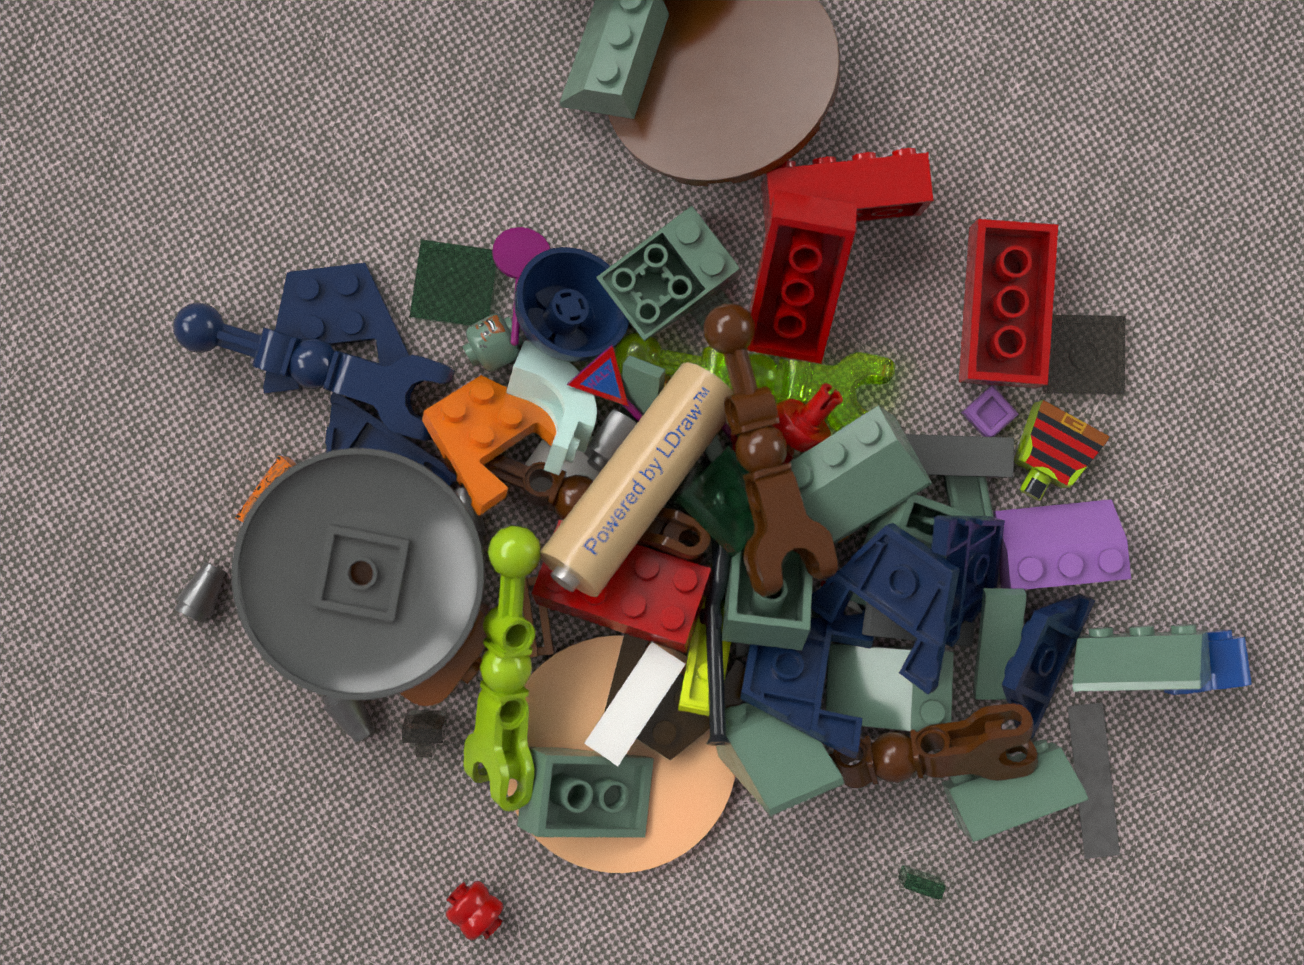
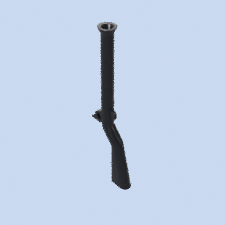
M720 515L710 521L713 578L706 597L705 608H702L699 614L700 623L706 624L710 737L707 745L711 746L731 744L726 736L721 603L729 580L733 529L732 515Z

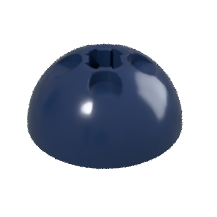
M570 247L546 250L528 262L516 285L514 297L515 313L524 335L538 350L559 360L579 362L597 358L611 345L614 347L622 339L628 328L629 321L596 279L610 265L590 252Z

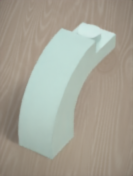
M525 340L513 366L506 393L538 405L553 420L556 435L544 470L559 475L565 460L573 462L577 450L584 453L586 451L596 422L597 408L594 394L567 385L569 381L580 373L570 362L550 357L538 350L531 342Z

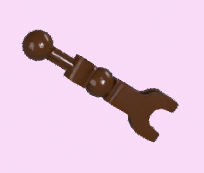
M724 303L714 307L707 315L704 322V338L709 347L723 354L734 393L725 397L724 410L732 435L739 434L735 444L736 457L740 465L750 472L743 475L755 526L754 533L746 544L743 557L754 591L762 597H767L781 589L783 585L781 563L786 553L791 550L801 556L807 572L811 576L822 580L831 578L837 573L838 561L831 533L822 524L811 520L807 516L796 477L791 469V463L783 464L787 455V441L782 432L773 426V424L780 423L777 416L776 401L768 387H757L747 350L755 335V322L750 312L740 305Z
M498 455L484 465L499 480L523 489L524 496L530 503L536 506L548 505V510L553 511L554 509L563 520L593 482L591 478L583 475L566 477L567 472L561 470L559 475L545 471V462H536L527 466L503 455ZM443 458V462L447 469L457 476V473L454 470L449 459ZM537 477H545L550 480L552 486L546 491L539 492L532 489L530 483ZM662 508L636 544L700 564L704 552L710 543V532L702 521L673 509ZM688 530L695 531L698 534V536ZM682 543L689 544L691 547L685 546Z
M1014 703L983 707L962 721L931 725L922 728L918 732L915 729L910 730L911 738L902 732H888L879 735L872 743L871 737L865 736V739H860L856 758L848 757L835 749L833 754H829L841 773L844 784L851 788H862L873 782V785L879 784L878 777L886 782L899 783L910 779L916 771L918 779L924 778L923 775L932 778L974 774L990 780H1007L1032 774L1038 764V753L1030 740L1033 732L1032 716L1023 705ZM1008 720L1021 722V725L1016 729L1002 730V725ZM932 750H941L936 754H928ZM1022 752L1027 757L1023 761L1013 762L1007 758L1006 754ZM861 760L857 764L848 765L852 761Z

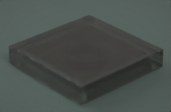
M1053 315L1048 385L1043 386V394L1124 395L1126 316Z

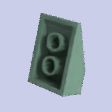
M830 643L827 661L825 711L863 718L862 726L906 731L914 729L915 731H920L927 726L950 723L954 652L945 648L938 687L936 691L928 695L899 674L913 647L872 645L871 649L848 644Z
M747 702L725 709L726 736L731 744L716 746L718 757L770 816L844 784L841 773L820 741Z
M528 747L535 769L533 792L528 804L519 809L517 827L536 837H645L654 758L626 754L619 766H617L596 751L559 747Z

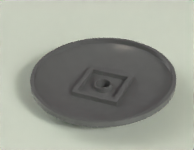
M348 448L318 454L301 461L278 476L260 494L247 513L237 536L232 560V589L237 613L247 636L260 655L277 672L298 686L320 695L345 700H370L398 694L415 687L439 671L457 653L472 630L481 606L485 583V563L480 537L470 513L454 490L430 469L414 460L395 453L368 448ZM358 561L367 562L373 569V577L366 585L357 584L352 579L351 569Z

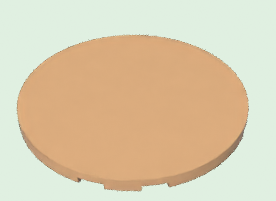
M624 635L598 636L570 645L544 661L530 675L529 680L524 685L529 690V696L525 697L529 707L528 747H559L595 751L584 743L604 714ZM648 642V644L646 645V647H645V649H644L645 651H646V649L648 648V646L650 645L651 642ZM658 645L685 663L680 672L684 676L687 656L680 651ZM710 729L672 760L667 759L636 738L626 754L654 758L645 837H534L548 850L562 859L590 870L607 873H630L655 868L686 853L710 831L728 802L735 781V775L718 757L716 746L707 745ZM509 779L508 797L513 795L517 789L516 779ZM519 809L515 810L516 814L519 815Z

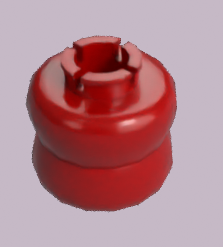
M463 881L446 899L447 902L451 903L446 911L447 919L454 925L459 926L464 936L471 941H474L480 935H483L485 940L488 939L503 922L498 917L504 909L503 903L491 895L487 887L480 881H474L469 886Z

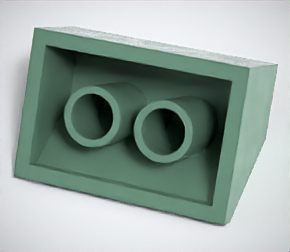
M595 0L560 100L561 107L634 119L669 16L663 0Z
M879 405L789 462L796 477L807 516L811 520L822 524L831 533L834 544L932 484L896 417Z
M1196 624L1171 625V632H1154V626L1152 625L1129 627V633L1114 634L1113 627L1089 628V635L1077 638L1072 682L1073 692L1201 689L1211 680L1208 630L1196 631Z
M1046 740L1032 742L1038 753V764L1035 771L1025 777L996 781L979 775L969 774L950 776V780L942 782L958 828L972 842H976L1089 800L1085 789L1060 746L1052 742L1047 743ZM1023 753L1012 757L1006 754L1007 758L1013 762L1023 761L1027 757Z

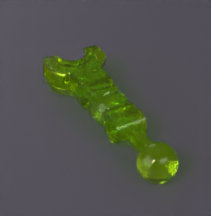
M631 333L624 337L616 347L615 356L621 374L623 363L629 355L666 369L665 374L674 375L682 363L689 362L707 369L720 378L733 391L723 354L709 346L703 348L702 356L663 350L660 343L654 337L644 341L638 333ZM863 352L850 354L833 366L780 359L777 365L772 358L762 353L749 354L757 387H768L774 395L776 403L787 399H796L807 404L824 383L832 386V389L828 392L829 394L836 388L842 395L843 402L826 418L831 428L836 432L869 412L857 401L856 389L862 385H883L888 383L895 376L896 365L891 359Z

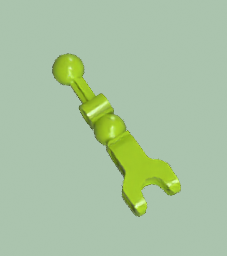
M513 525L501 529L491 539L488 550L491 564L496 572L501 574L499 606L491 609L483 622V629L487 635V638L483 639V645L488 650L483 655L480 664L483 680L480 681L482 689L477 699L475 729L465 740L463 761L465 773L475 783L490 781L491 798L504 811H515L528 804L533 792L535 772L527 742L529 707L525 697L529 696V690L524 687L532 671L529 655L532 654L531 645L534 641L535 629L528 620L522 617L525 576L529 575L538 566L541 557V546L532 531ZM482 763L484 767L478 769L479 764ZM509 779H516L517 789L513 795L506 797Z

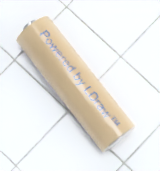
M689 362L681 364L540 551V558L553 571L551 577L558 584L573 592L575 589H578L592 597H597L726 423L724 400L726 396L734 393L720 378L699 365Z

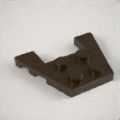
M624 633L605 711L644 654V649L649 641ZM737 660L734 661L725 675V709L743 702L740 696L746 666ZM680 673L637 737L638 740L669 760H672L710 729L709 716L678 710L684 678Z

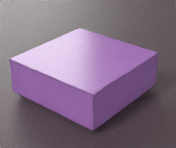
M993 385L989 386L961 412L983 437H995L1019 414Z

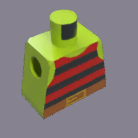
M1045 400L1035 402L1031 407L1014 457V463L1029 471L1019 490L1025 495L1041 501L1050 483L1060 488H1070L1107 443L1110 436Z

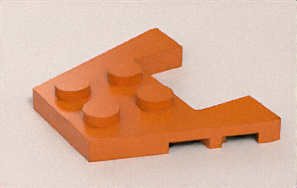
M480 375L424 410L422 418L423 424L443 458H448L456 471L458 484H463L472 499L471 506L479 516L506 498L508 487L484 465L531 433L538 434L550 446H552L556 435L554 422L546 411L532 402L506 393L507 387L483 375Z

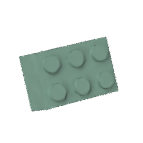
M736 512L732 529L729 580L725 591L722 641L802 650L810 631L813 576L807 572L801 556L791 550L786 553L781 563L783 579L781 589L767 597H762L756 593L750 582L743 557L746 544L754 533V521L752 513Z

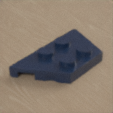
M335 392L332 393L330 403H332L330 422L325 438L326 452L348 448L383 450L416 461L430 469L449 486L457 482V476L447 469L444 462L405 436L390 431L382 421L343 395Z
M1081 594L1035 610L1032 618L1025 623L1022 629L1021 642L1015 655L1006 664L1005 677L1001 685L1007 703L1023 705L1030 712L1033 719L1032 739L1072 654L1077 638H1079L1095 603V600ZM1014 720L1015 726L1018 728L1021 722Z

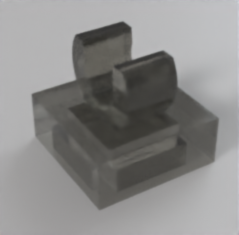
M407 710L402 726V743H416V757H432V748H435V743H443L447 728V711Z

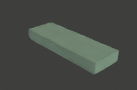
M983 588L973 685L975 699L1006 700L1001 684L1005 677L1006 664L1015 655L1021 642L1027 596L1024 589Z

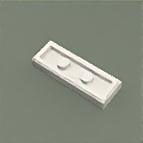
M651 642L584 744L619 766L685 666V663Z

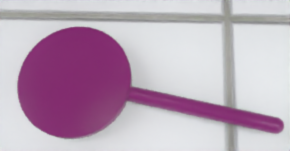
M514 227L503 231L496 238L493 244L492 256L495 265L502 273L516 279V290L518 279L524 267L535 256L549 250L550 246L546 239L538 232L525 227ZM514 304L511 345L517 346L519 343L520 325L516 317Z

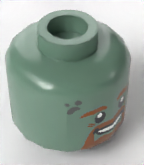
M493 313L467 328L466 337L469 343L462 347L473 367L481 363L485 370L494 372L517 359L520 352L519 346L523 345L524 342L519 335L518 345H511L512 321L509 316L503 319L501 315Z

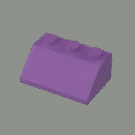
M1112 499L993 511L995 518L1005 520L999 565L1001 588L1026 590L1131 579L1127 538Z

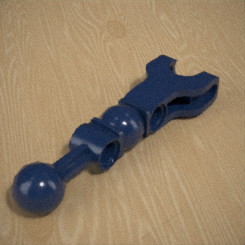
M195 302L186 305L173 320V333L176 340L183 348L190 352L204 353L219 346L253 357V367L284 377H292L297 384L304 388L319 389L323 387L325 390L371 404L377 409L381 421L390 431L424 441L433 439L422 422L423 417L416 414L411 406V393L416 385L424 381H432L439 384L450 383L455 374V370L451 366L423 356L410 355L398 359L391 365H383L345 352L334 351L328 343L320 339H307L303 341V339L268 328H263L261 335L225 324L219 312L207 303Z

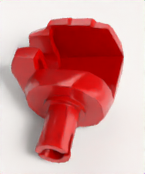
M824 383L807 404L796 399H787L776 403L777 416L780 423L773 424V426L782 432L787 441V455L783 464H787L792 460L794 449L805 453L831 436V431L824 420L843 402V397L836 388L829 394L828 392L832 389L830 384Z

